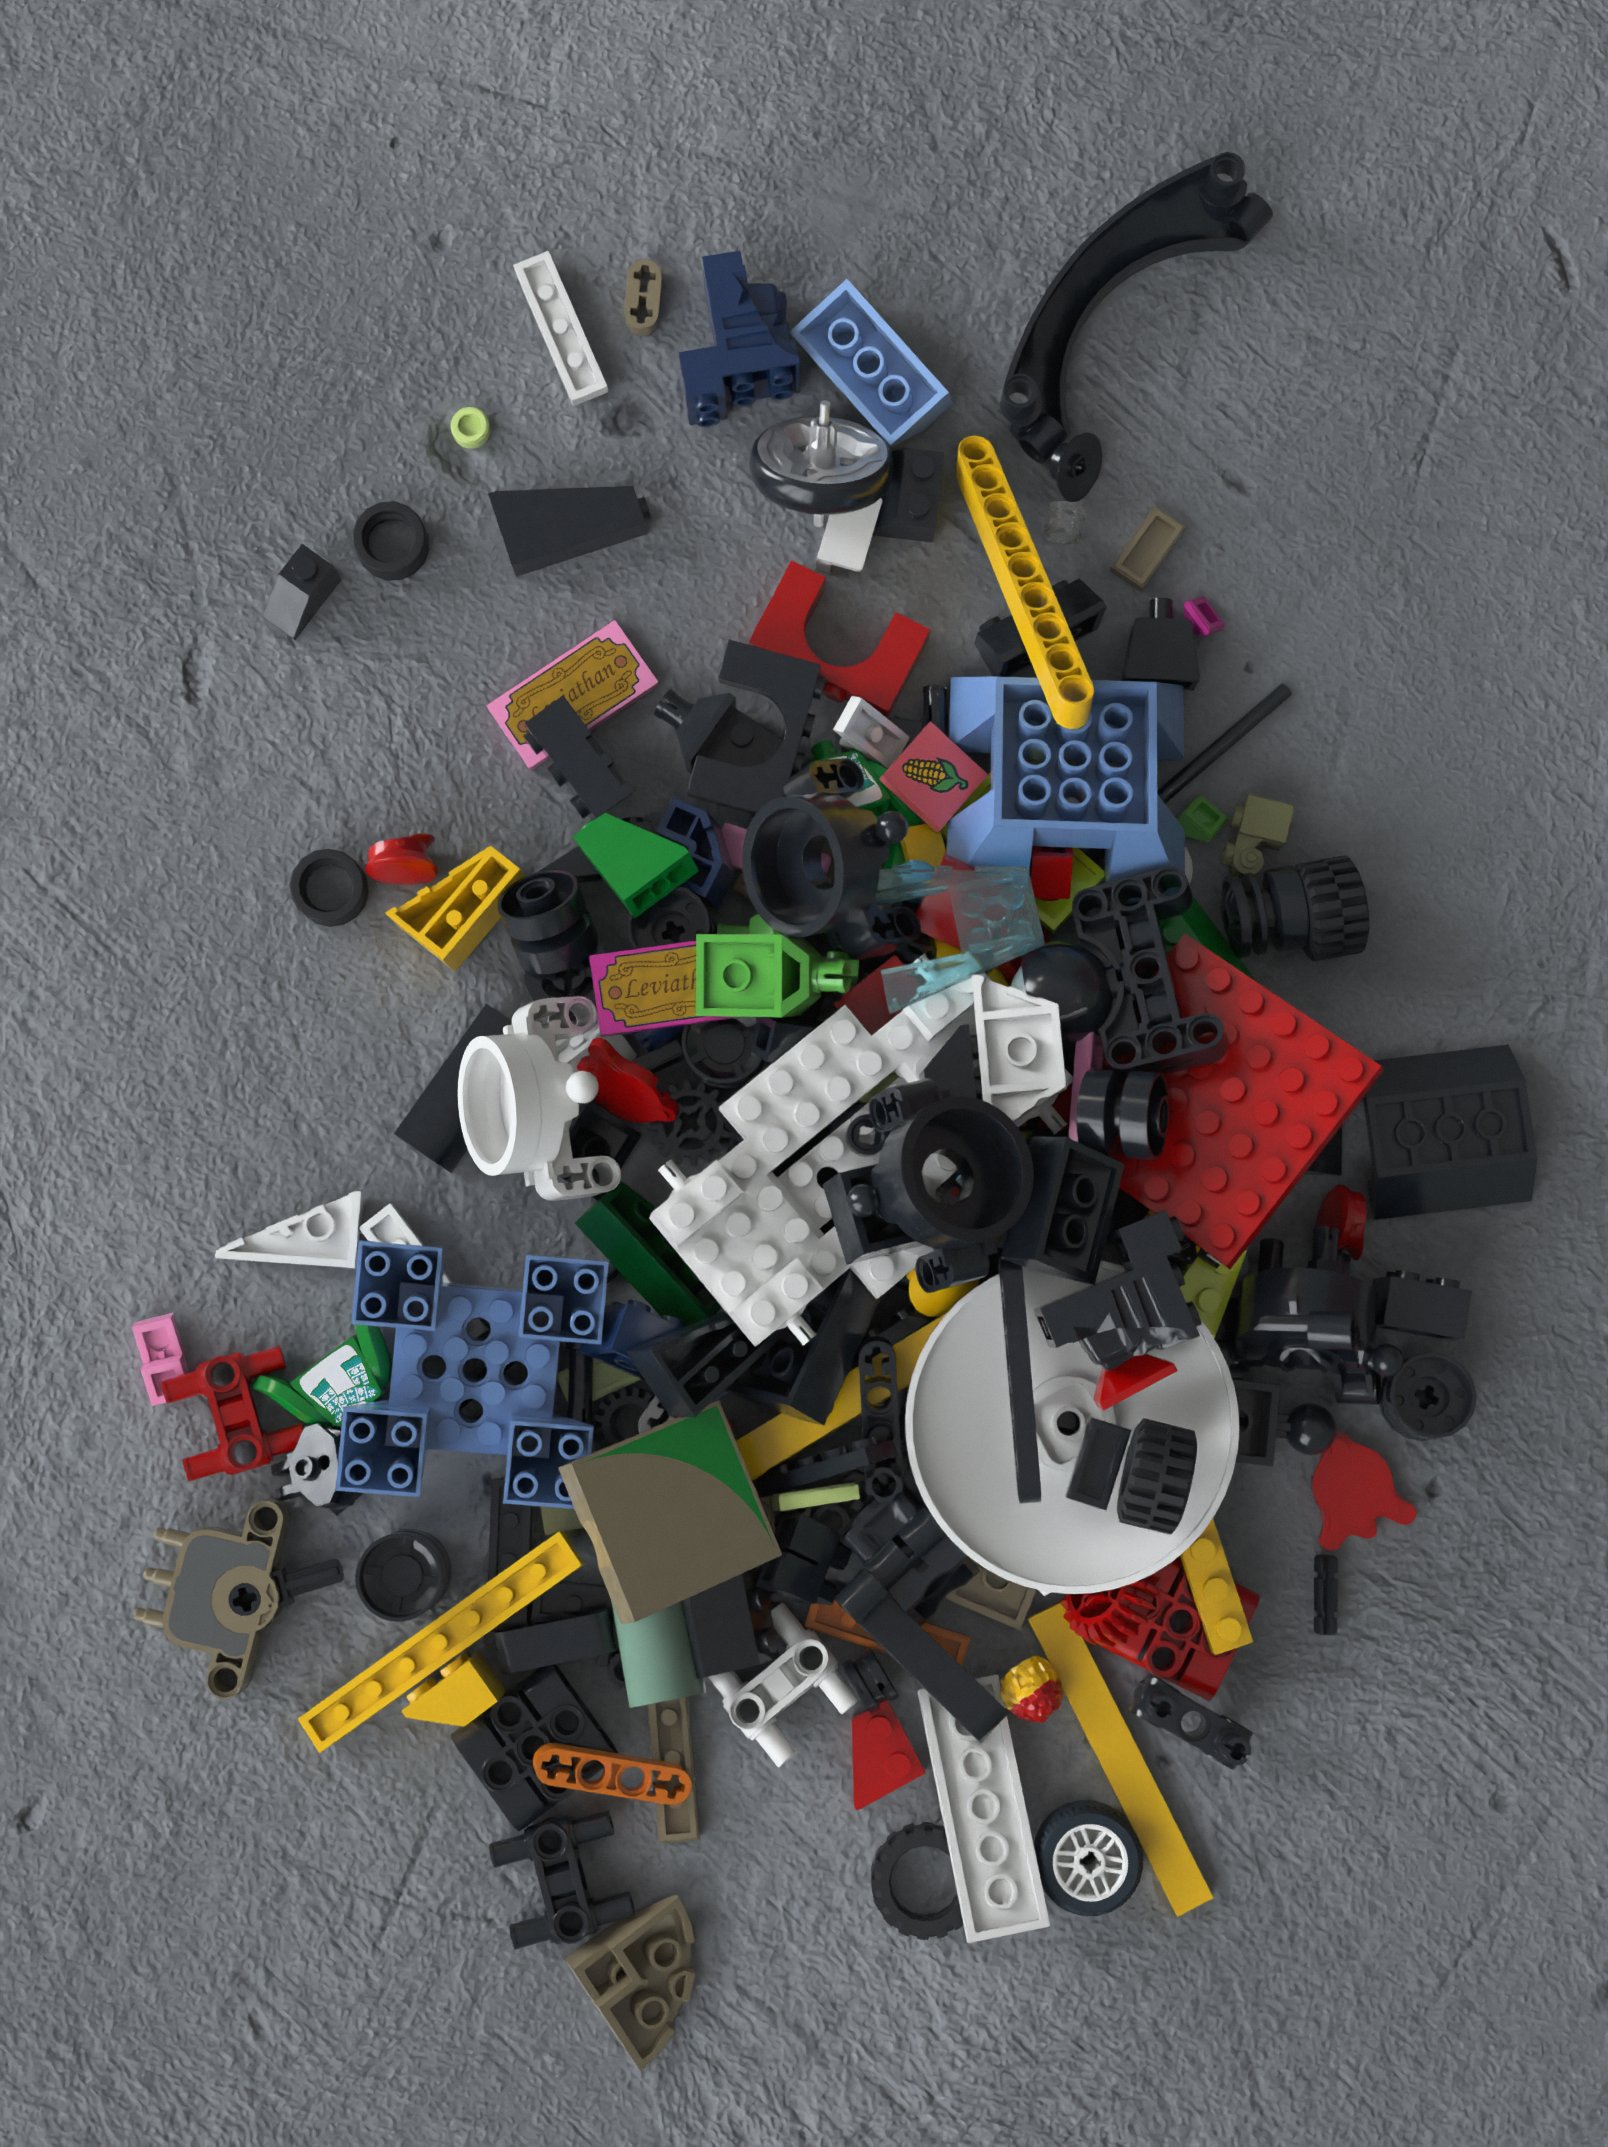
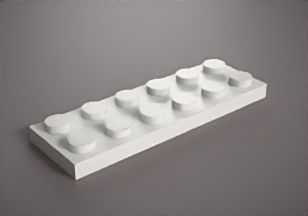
M998 1675L975 1679L1005 1708L1004 1701L1000 1696L1001 1686ZM925 1689L918 1690L967 1943L1050 1927L1007 1716L980 1743Z

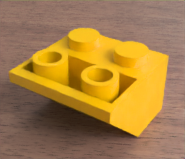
M464 1652L440 1671L444 1678L436 1682L432 1676L406 1697L410 1704L401 1712L406 1718L464 1727L497 1703L507 1690L480 1652H477L471 1658Z

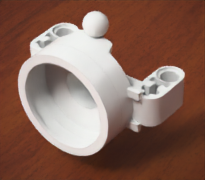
M574 996L540 999L527 1004L514 1013L512 1025L503 1027V1035L479 1036L473 1039L467 1046L460 1065L458 1079L459 1117L464 1140L473 1161L482 1172L491 1176L524 1172L526 1187L535 1185L537 1193L548 1201L595 1196L614 1190L621 1180L620 1167L609 1156L575 1159L572 1157L569 1127L572 1119L579 1115L578 1103L591 1102L598 1093L599 1084L597 1078L590 1072H573L572 1065L559 1062L555 1040L575 1037L595 1026L597 1010L591 1000L586 997ZM569 1010L576 1016L577 1025L570 1021ZM548 1017V1022L543 1025L541 1022L534 1021ZM593 1168L599 1173V1185L593 1180ZM571 1176V1183L564 1184L557 1181V1178Z

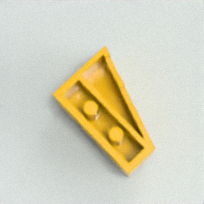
M492 846L487 847L448 872L450 875L430 888L426 886L418 891V896L399 908L395 906L385 912L402 930L454 972L500 920L501 916L497 903L501 894L514 882L526 876L519 867Z

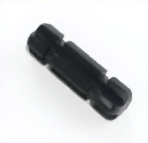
M1319 1554L1314 1558V1571L1318 1572V1576L1314 1577V1610L1317 1611V1616H1314V1631L1319 1635H1335L1338 1631V1618L1334 1617V1612H1338V1579L1334 1578V1573H1338V1559L1334 1555Z

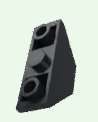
M969 1024L960 1025L919 1074L920 1080L932 1079L937 1085L939 1092L950 1089L952 1097L965 1096L982 1100L981 1076H974L973 1060L979 1058L977 1035H970Z

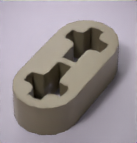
M647 259L638 260L633 263L627 275L625 320L629 331L638 336H648L654 333L660 322L663 289L661 269L655 262ZM643 273H650L651 280L648 282L647 292H641L639 279H642ZM640 303L646 304L647 315L650 316L645 318L644 323L637 322L636 315H639Z

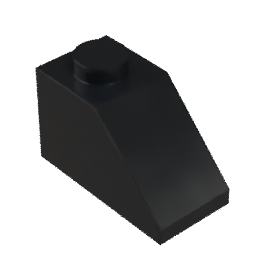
M301 544L277 576L263 614L264 619L296 640L340 583L341 578L334 566L304 544Z

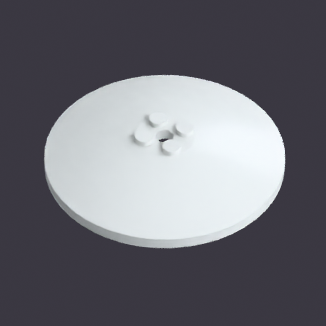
M1101 1260L1095 1283L1124 1272L1123 1266ZM1022 1266L1041 1482V1502L1020 1504L1016 1482L999 1274L993 1276L961 1298L940 1320L925 1343L911 1377L905 1412L906 1445L913 1476L926 1506L942 1530L966 1555L998 1576L1025 1587L1064 1594L1095 1593L1126 1586L1154 1574L1186 1551L1203 1533L1224 1499L1233 1475L1238 1453L1239 1412L1231 1374L1218 1344L1202 1322V1325L1196 1327L1200 1335L1199 1337L1164 1350L1155 1347L1146 1354L1174 1363L1178 1371L1103 1411L1096 1406L1093 1400L1102 1367L1090 1360L1079 1342L1067 1343L1057 1348H1049L1033 1310L1036 1307L1092 1284L1030 1270ZM1066 1411L1074 1412L1080 1421L1078 1430L1071 1435H1064L1057 1428L1058 1417ZM1090 1417L1131 1430L1107 1510L1065 1497ZM1143 1418L1194 1430L1196 1434L1197 1457L1191 1489L1181 1522L1171 1535L1120 1523L1117 1514L1118 1494L1128 1448L1134 1430Z

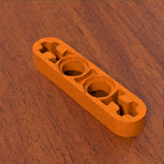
M547 1743L541 1746L533 1757V1767L538 1779L550 1786L667 1805H677L684 1802L692 1788V1782L686 1770L681 1765L673 1762L559 1743ZM552 1755H557L561 1764L572 1766L571 1758L576 1757L573 1764L574 1777L569 1778V1770L564 1767H555L553 1773H547V1769L542 1762L550 1761ZM591 1760H597L604 1765L602 1776L595 1781H587L581 1776L583 1766ZM630 1767H638L643 1771L642 1782L636 1787L629 1788L621 1783L623 1772ZM656 1770L654 1774L657 1780L670 1781L672 1775H676L679 1782L682 1783L681 1787L675 1786L672 1793H668L665 1785L652 1782L651 1771ZM651 1784H652V1785H653V1790H652V1791H649V1788H650V1786H651Z

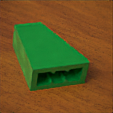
M603 813L598 818L587 822L579 832L573 835L586 858L634 918L645 912L699 871L690 853L684 846L607 813Z

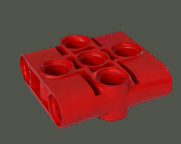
M1178 1556L1170 1564L1156 1572L1161 1578L1155 1587L1161 1593L1153 1598L1152 1604L1156 1609L1149 1610L1146 1616L1148 1624H1140L1138 1626V1636L1130 1635L1126 1644L1116 1643L1114 1647L1099 1646L1207 1701H1211L1218 1691L1238 1648L1217 1655L1211 1653V1649L1206 1643V1634L1193 1594L1187 1588L1188 1579L1181 1557ZM1234 1582L1247 1624L1249 1625L1258 1606L1260 1595ZM1176 1610H1186L1189 1617L1186 1627L1182 1630H1172L1169 1623L1172 1613ZM1159 1647H1168L1171 1651L1169 1663L1164 1667H1155L1152 1663L1153 1652Z

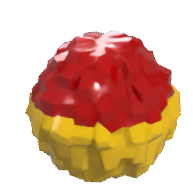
M1035 1655L1029 1659L1027 1658L1019 1665L1010 1669L1000 1680L1002 1685L1000 1696L1005 1703V1708L1010 1710L1013 1715H1017L1019 1719L1044 1723L1062 1705L1061 1701L1064 1692L1060 1681V1672L1043 1657Z

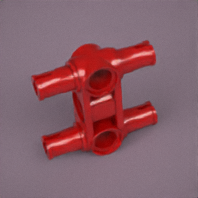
M280 1346L246 1356L243 1352L218 1356L212 1360L199 1363V1366H196V1371L161 1381L167 1404L200 1394L207 1397L220 1441L218 1448L183 1459L185 1473L189 1482L224 1471L226 1475L230 1474L232 1476L271 1464V1461H274L273 1456L295 1450L304 1429L303 1424L300 1423L269 1433L266 1430H262L249 1385L252 1383V1379L257 1378L259 1375H267L286 1369ZM228 1363L235 1371L234 1380L227 1386H219L213 1379L214 1370L217 1366ZM246 1440L251 1441L257 1448L256 1458L249 1464L240 1463L235 1456L236 1446Z

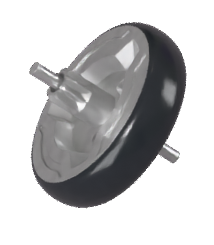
M829 401L820 402V416L789 419L766 429L755 440L749 459L752 481L760 493L784 508L814 514V526L816 527L823 526L824 515L850 513L877 502L889 489L894 474V458L887 442L877 432L862 424L846 419L829 417Z

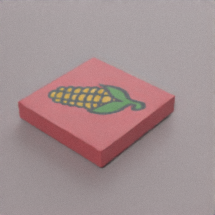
M930 721L879 780L937 833L988 774Z

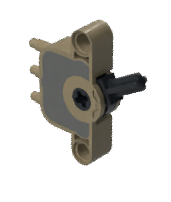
M267 1499L255 1503L247 1514L243 1532L222 1527H207L192 1533L171 1528H157L154 1532L155 1540L164 1542L167 1545L180 1547L175 1571L148 1567L144 1572L143 1578L145 1580L170 1588L164 1612L138 1607L134 1611L133 1618L146 1625L163 1628L165 1636L172 1643L180 1647L212 1654L206 1685L209 1692L219 1699L232 1698L248 1687L262 1638V1633L259 1630L271 1625L281 1615L284 1606L295 1603L294 1596L340 1583L344 1579L343 1568L338 1559H331L287 1573L286 1567L274 1570V1568L280 1565L291 1521L290 1509L284 1501ZM265 1507H270L277 1513L278 1521L273 1529L265 1527L261 1522V1512ZM247 1592H255L257 1600L252 1603H243L242 1595ZM223 1668L232 1669L236 1673L238 1679L235 1688H228L222 1683L221 1672Z

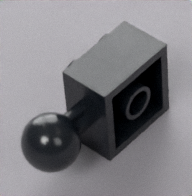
M1232 1380L1239 1412V1441L1236 1463L1273 1467L1276 1438L1287 1439L1292 1448L1305 1455L1321 1454L1333 1444L1337 1434L1336 1422L1332 1414L1323 1406L1306 1403L1297 1406L1289 1414L1278 1413L1281 1385Z

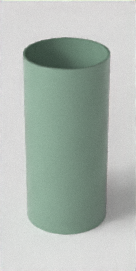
M682 1601L637 1622L626 1624L620 1623L612 1603L630 1708L707 1693L704 1678L697 1679Z

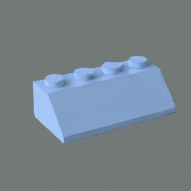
M848 279L840 284L789 332L890 447L925 430L953 404L950 394Z

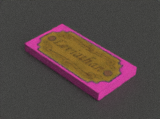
M696 941L589 956L601 1037L738 1018L696 1016Z

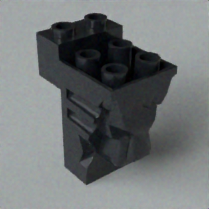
M1166 1210L1109 1233L1125 1270L1124 1272L1033 1309L1049 1348H1057L1067 1343L1079 1342L1084 1352L1087 1353L1094 1364L1100 1365L1106 1371H1111L1118 1368L1131 1357L1142 1356L1155 1347L1164 1350L1200 1336L1196 1328L1202 1325L1199 1313L1192 1301L1188 1303L1185 1301L1180 1287L1185 1285L1183 1275L1177 1263H1169L1167 1258L1168 1255L1182 1250L1179 1241L1184 1240V1235L1176 1217L1172 1216L1169 1218Z

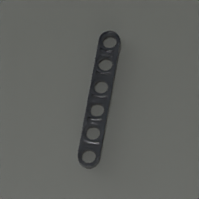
M999 1255V1278L1018 1499L1020 1504L1041 1502V1482L1023 1269L1021 1265L1001 1258V1255Z

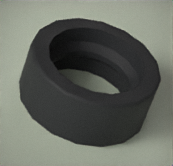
M395 501L379 502L367 508L357 518L352 531L353 547L363 567L373 576L387 581L403 580L415 574L425 563L429 552V536L419 515L409 506ZM385 521H401L412 531L414 544L411 551L404 558L396 562L378 560L369 549L368 538L370 533L377 525Z
M333 849L313 851L303 857L293 869L289 884L291 899L298 910L315 924L328 927L345 925L355 919L365 907L369 893L367 877L359 864L344 852ZM333 865L342 868L348 873L352 881V892L345 905L336 910L326 911L318 909L311 903L307 896L306 886L309 877L315 870L322 866Z

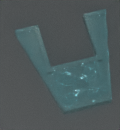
M892 865V869H880L878 888L875 895L878 906L949 892L962 953L881 970L889 1014L972 978V975H979L1044 945L1043 932L1028 867L975 866V870H953L952 866H936V870L912 869L911 865Z

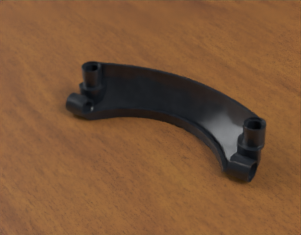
M1231 152L1220 153L1213 158L1177 173L1144 192L1096 229L1072 254L1056 275L1024 330L1010 364L1000 400L1001 413L1011 422L1010 432L1017 439L1023 451L1034 461L1043 464L1071 434L1065 401L1068 362L1081 329L1100 302L1133 274L1168 258L1196 252L1240 250L1273 217L1271 207L1262 197L1255 193H1248L1245 196L1247 191V182L1243 180L1245 164L1240 156ZM1217 174H1227L1233 181H1223ZM1013 393H1022L1027 397L1028 401L1021 404L1015 403L1009 396Z

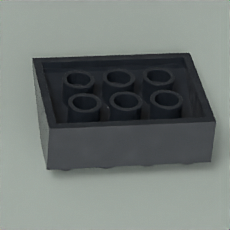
M849 1268L807 1303L803 1313L800 1315L816 1333L812 1339H809L802 1346V1343L788 1326L774 1331L779 1340L724 1391L799 1420L824 1426L834 1408V1402L846 1376L850 1372L853 1359L867 1333L868 1325L883 1295L876 1299L852 1269Z

